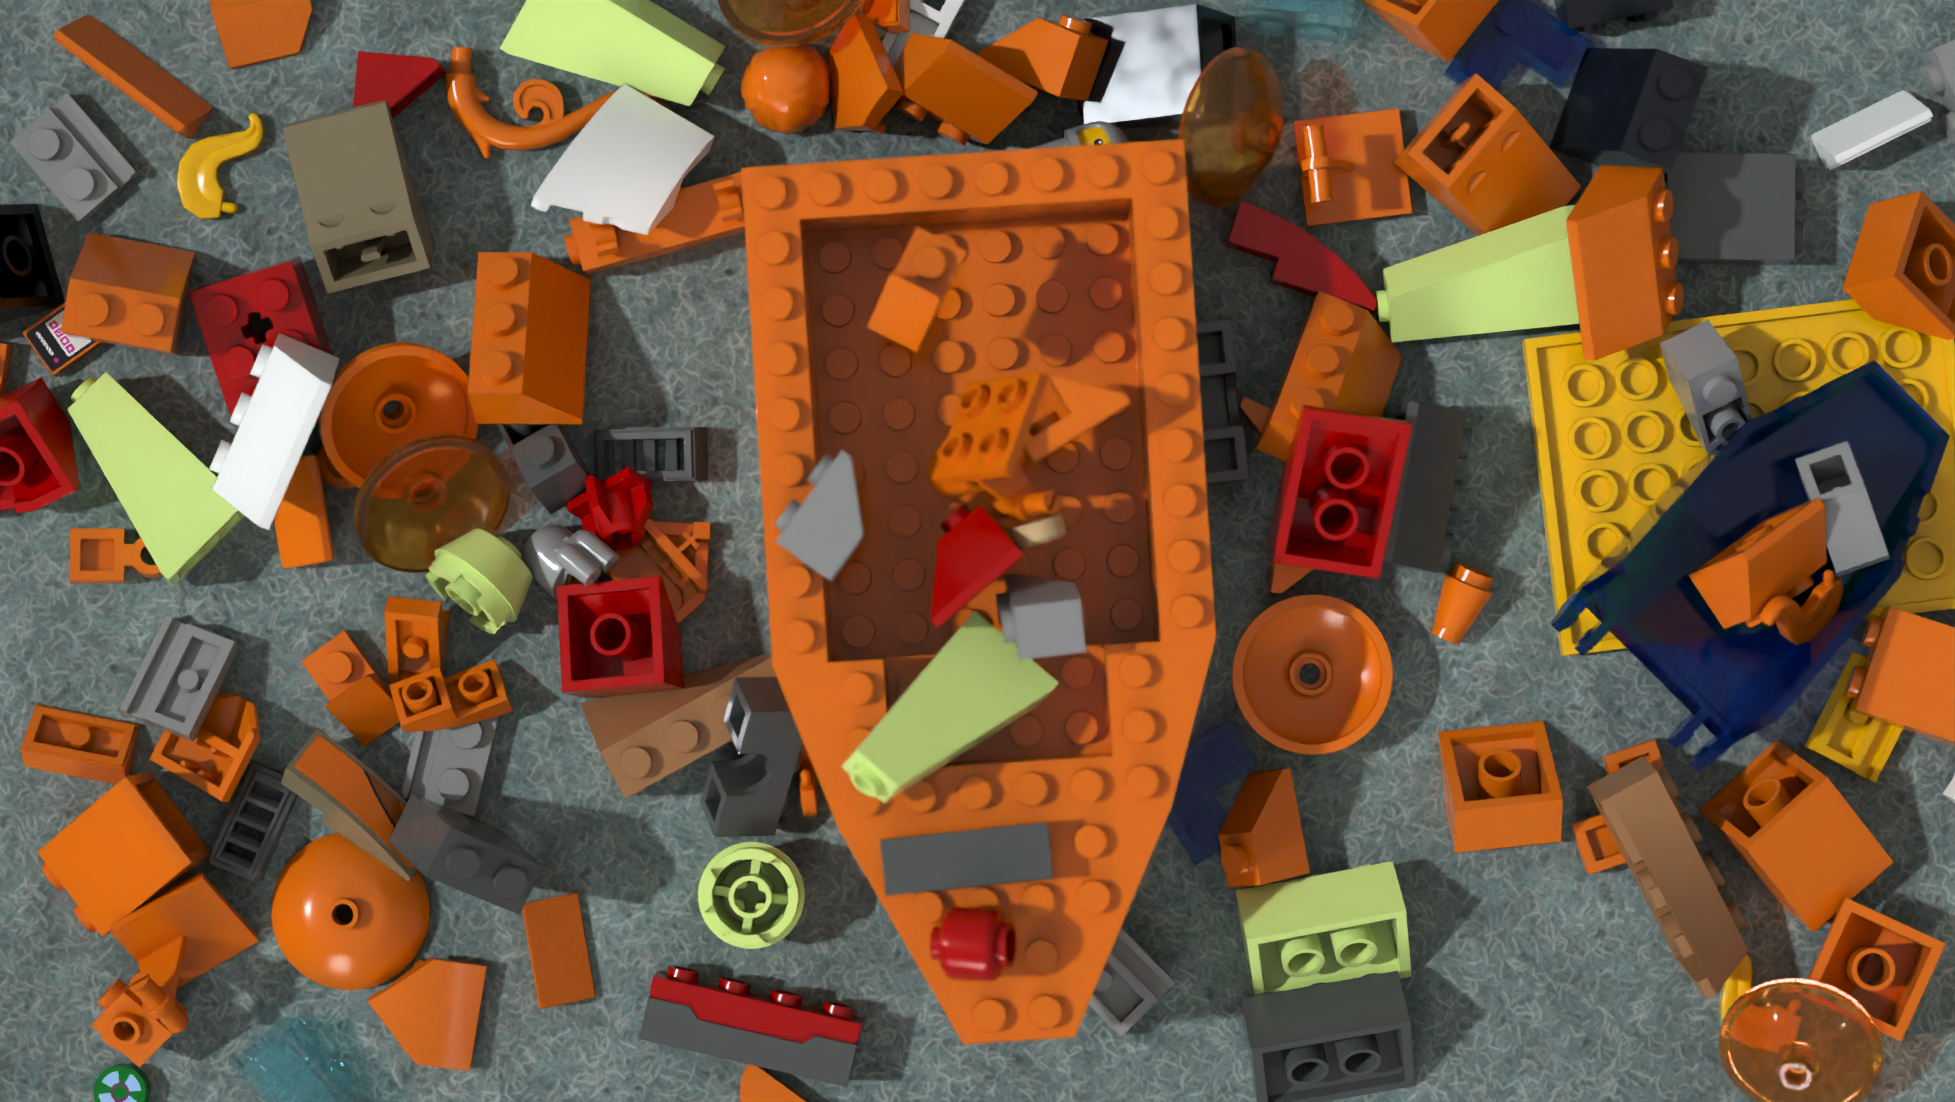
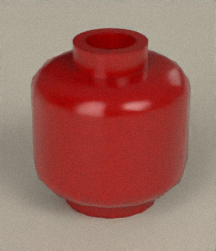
M954 907L945 914L941 926H934L930 938L931 956L934 960H940L941 967L948 978L966 981H996L1003 974L1005 968H1011L1015 961L1017 946L1015 927L1013 923H1007L1004 915L997 909Z

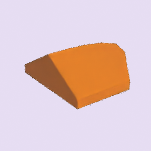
M210 0L211 13L230 69L301 53L313 11L311 0Z
M233 692L218 693L194 742L163 731L149 760L220 801L229 803L261 739L256 705Z

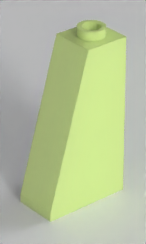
M526 0L500 49L510 55L620 87L626 84L638 92L691 106L699 91L710 95L725 68L716 62L726 46L650 0Z
M1575 205L1562 206L1384 268L1383 290H1378L1374 293V297L1378 300L1375 312L1378 323H1387L1391 343L1580 324L1566 220Z
M107 372L98 380L90 377L74 391L70 398L74 403L67 410L158 569L174 587L245 515L213 491L217 476Z
M974 611L841 767L850 774V779L857 789L868 796H876L885 803L1035 709L1054 690L1059 682L1032 659L1019 660L1014 643H1004L1003 634L979 613Z

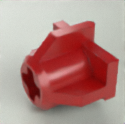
M629 466L603 482L593 475H588L585 479L587 491L566 503L568 512L581 519L583 531L590 530L594 532L611 549L622 551L636 546L645 536L644 524L654 506L650 491L652 489L650 479Z

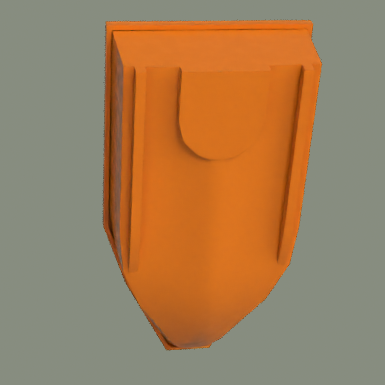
M1184 139L742 167L741 178L773 669L840 833L962 1043L977 1044L1075 1037L1172 808L1216 640ZM918 226L967 251V254L918 352H915L867 328L890 273H894ZM1042 372L1046 376H1056L1125 393L1131 402L1128 407L1035 464L1023 447L1018 464L1033 487L1038 492L1056 490L1055 493L1058 492L1062 498V507L1059 512L1041 514L1039 518L1062 513L1067 528L1066 536L1019 549L1023 553V557L937 628L930 617L938 540L946 534L940 524L964 504H966L971 512L981 505L1011 540L1009 528L1029 522L1018 520L1016 517L1000 519V515L996 516L993 511V501L996 497L987 490L949 497L939 493L931 483L928 473L930 459L948 437L958 411V400L965 391L969 382ZM1049 380L1032 424L1053 411H1056L1060 419L1069 415ZM1028 433V436H1027V439H1026V440H1028V439H1030V438L1032 437V436L1030 435V433ZM843 450L854 461L865 538L835 579L829 581L775 542L782 531L774 525L793 499L803 504L815 486L807 480L822 458L829 454L835 459L840 451ZM1021 574L1074 582L1081 598L1086 652L1032 659L1059 682L1054 690L1035 709L885 803L876 796H868L855 787L850 779V774L841 766L971 614L976 611L1003 634L1002 626L1000 627L998 620L996 594L1006 593L1004 575ZM1042 821L1048 822L1053 878L886 896L880 845L881 838ZM952 908H993L999 910L1004 915L1007 923H1013L1017 940L1015 961L1011 968H1005L1003 974L996 981H966L948 978L941 967L940 960L932 958L930 951L932 929L934 926H941L945 914Z

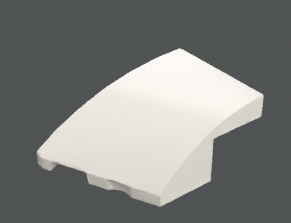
M623 84L596 112L569 145L535 193L531 206L544 212L548 210L550 205L583 212V221L601 225L612 224L620 227L622 230L648 235L674 208L683 178L709 153L715 136L630 86Z

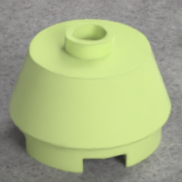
M475 528L434 551L435 559L428 568L430 571L425 576L433 589L446 603L452 599L458 606L472 615L468 620L470 623L485 632L495 634L507 622H515L517 620L533 576L529 568L521 560L522 555L511 542L501 536L496 538L482 529Z
M760 842L738 843L719 852L706 866L698 888L699 908L709 929L724 942L745 949L764 948L786 937L798 923L805 902L804 883L794 862L779 849Z

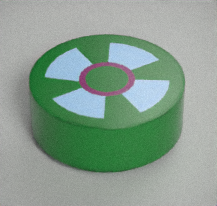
M126 1063L117 1064L103 1071L97 1078L93 1090L95 1102H148L151 1090L150 1082L146 1074L137 1066Z

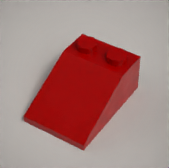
M1308 405L1302 406L1277 490L1267 539L1273 563L1380 578L1412 430V423L1410 421Z

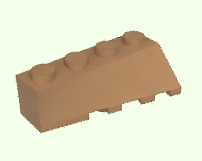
M772 652L685 675L684 689L606 696L580 703L598 749L625 799L730 742L732 738L723 719L735 677H777L772 666Z
M1643 756L1588 785L1587 788L1678 964L1707 1000L1718 993L1749 950L1740 934L1748 929L1735 903L1732 900L1726 904L1724 903L1718 891V888L1725 885L1724 879L1710 856L1702 860L1695 844L1703 839L1688 812L1679 815L1672 799L1680 794L1665 767L1656 770Z

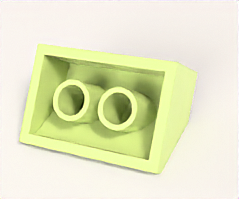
M1393 861L1374 865L1367 864L1353 869L1326 874H1314L1305 878L1259 885L1235 891L1254 996L1263 992H1279L1308 987L1315 983H1330L1359 978L1371 973L1382 974L1398 971L1400 979L1412 977L1407 913Z

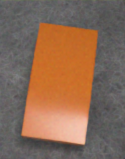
M495 659L448 677L443 675L440 667H436L389 685L399 722L404 732H423L454 728L495 718L513 711L502 673Z

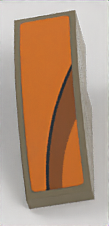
M317 728L286 766L281 784L323 812L322 822L409 882L418 869L389 842L407 802L373 770Z

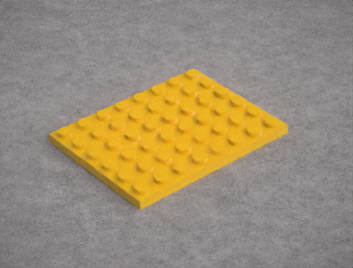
M1853 299L1671 321L1662 336L1597 360L1584 359L1581 332L1522 340L1561 656L1778 630L1776 622L1772 626L1761 622L1751 628H1748L1746 623L1742 622L1724 629L1692 582L1689 574L1763 520L1808 502L1809 500L1804 490L1795 459L1845 441L1849 443L1866 487L1890 559L1838 577L1841 579L1844 592L1839 609L1829 624L1869 619L1872 614L1880 617L1882 608L1889 606L1912 614L1955 609L1954 339L1946 340L1874 320ZM1706 320L1712 324L1738 359L1755 431L1708 454L1702 448L1669 380L1660 347L1661 342ZM1828 550L1827 563L1810 575L1814 584L1804 592L1791 598L1797 602L1799 607L1807 601L1812 590L1823 581L1825 570H1832L1834 576L1837 577Z

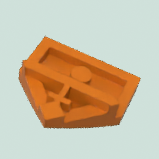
M854 12L843 26L829 51L830 97L834 129L842 132H853L854 130L885 134L886 125L883 117L904 94V91L871 18Z
M647 519L644 524V538L630 549L615 551L619 555V560L610 571L605 573L612 581L654 576L662 577L677 624L679 625L705 601V594L708 589V548L711 523H677Z
M430 957L425 962L419 959L413 963V968L383 991L378 990L366 1000L414 1063L470 1071L486 976V965L477 962Z

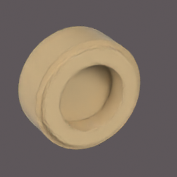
M1059 513L1009 528L1013 543L1018 549L1064 537L1066 536L1067 528L1063 514Z

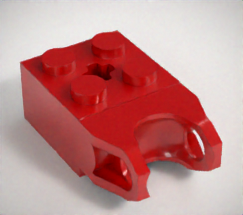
M300 256L210 283L188 292L230 416H232L242 392L250 396L253 395L259 378L250 374L262 344L273 348L279 333L333 355ZM254 312H260L261 320L269 317L273 324V328L266 332V338L261 337L259 332L255 333L251 327V322L255 320Z

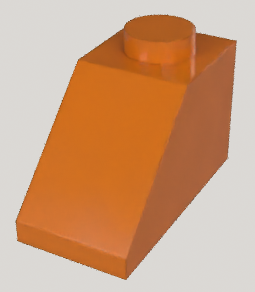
M1062 13L1059 21L1042 18L1033 20L979 51L978 56L1014 78L1055 96L1088 101L1109 40L1090 33L1092 23Z
M1291 768L1256 771L1248 774L1218 834L1222 853L1221 863L1226 874L1228 887L1265 885L1310 873Z

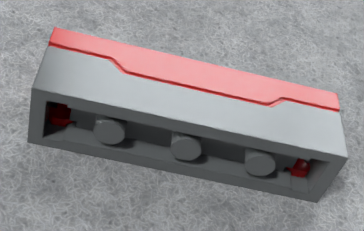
M668 965L667 973L657 971L653 976L649 992L651 994L648 997L639 1039L848 1087L863 1024V1018L853 1016L854 1007L831 1001H824L822 1009L801 1004L802 995L780 989H772L770 997L750 992V983L728 977H720L719 985L699 981V971L676 965Z

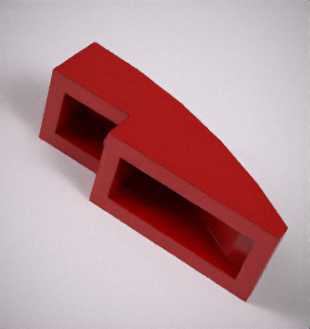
M1244 201L1239 203L1225 246L1275 262L1269 283L1315 297L1318 291H1322L1364 308L1370 313L1375 310L1378 300L1358 275L1333 251L1303 229L1276 214Z

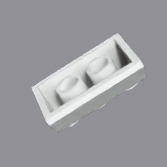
M281 333L278 334L273 348L262 344L250 372L251 375L258 377L259 381L252 396L241 393L229 421L238 425V430L232 444L221 440L209 470L219 473L213 491L257 526L269 530L326 400L340 359Z

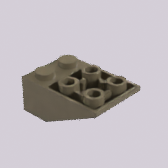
M386 99L283 125L282 129L310 246L328 294L431 268L435 242Z

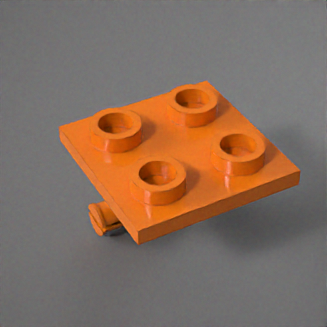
M1399 108L1293 122L1306 227L1412 214L1408 174L1394 163L1404 150Z
M1042 372L969 382L958 400V411L948 437L940 448L939 461L932 480L939 485L974 481L996 497L993 501V511L996 516L1000 515V519L1016 517L1021 521H1031L1039 518L1041 514L1059 512L1062 507L1061 495L1058 492L1055 493L1056 490L1038 492L1018 464L1049 377Z
M202 872L109 926L111 934L138 962L140 972L130 979L128 983L129 989L142 1001L143 1011L150 1018L159 1019L172 1034L183 1031L189 1023L188 1016L175 1004L176 990L259 942L255 931Z

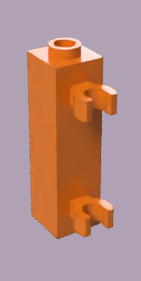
M741 172L681 188L674 208L648 235L622 230L620 227L612 224L601 225L583 221V216L570 219L569 223L572 234L565 235L564 240L572 266L581 264L583 272L587 275H593L745 232Z

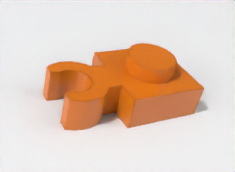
M70 528V584H125V569H135L137 573L148 578L159 577L162 573L156 564L148 565L142 561V554L147 548L141 538L136 540L134 544H125V528Z

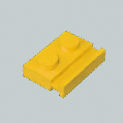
M1852 652L1804 747L1856 773L1860 777L1876 783L1903 729L1849 710L1852 698L1845 696L1846 685L1855 665L1863 667L1866 659L1865 656Z

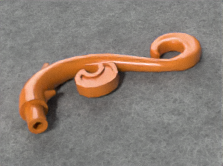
M452 47L451 73L445 74L447 101L453 116L471 136L483 158L486 159L491 157V145L500 149L524 151L544 148L564 141L583 129L596 112L616 92H610L582 108L565 115L564 97L557 86L541 79L524 81L514 92L513 106L516 113L525 121L529 120L530 112L534 108H540L544 113V117L538 124L522 127L509 125L497 120L482 106V102L488 103L490 99L488 95L480 91L476 86L477 75L472 74V48ZM642 93L648 98L654 100L655 102L669 109V106L664 99Z

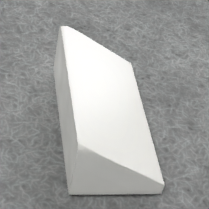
M1902 90L1812 134L1811 140L1825 168L1832 170L1930 122L1934 116L1928 107L1910 93Z

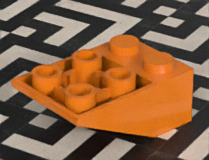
M1477 73L1457 87L1394 161L1397 166L1477 236L1566 206L1582 187L1521 113Z

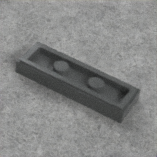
M1047 821L880 839L886 896L1053 878Z

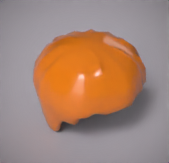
M782 42L755 53L751 61L746 64L741 81L740 93L743 97L745 108L751 112L756 123L771 132H782L785 135H790L796 131L802 132L816 125L825 114L826 106L830 102L831 79L829 64L818 50L800 42Z

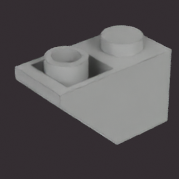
M1708 320L1660 343L1669 380L1702 448L1707 454L1755 431L1738 359Z
M1848 441L1795 459L1808 500L1819 497L1825 505L1826 548L1837 577L1890 559L1866 487Z
M843 450L840 451L835 459L829 454L822 458L807 480L815 486L803 504L793 499L774 525L782 531L775 542L829 581L835 579L865 538L854 461Z
M1021 574L1004 575L1006 593L996 594L998 620L1000 627L1002 626L1004 643L1014 642L1019 660L1086 652L1081 598L1074 582Z

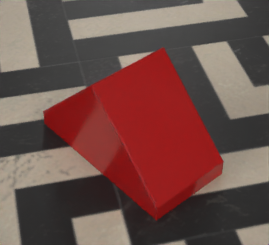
M358 51L353 107L386 99L391 115L395 118L444 77L447 72L431 57Z

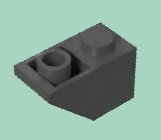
M497 424L530 490L550 514L565 507L568 501L587 491L585 479L590 474L562 424Z

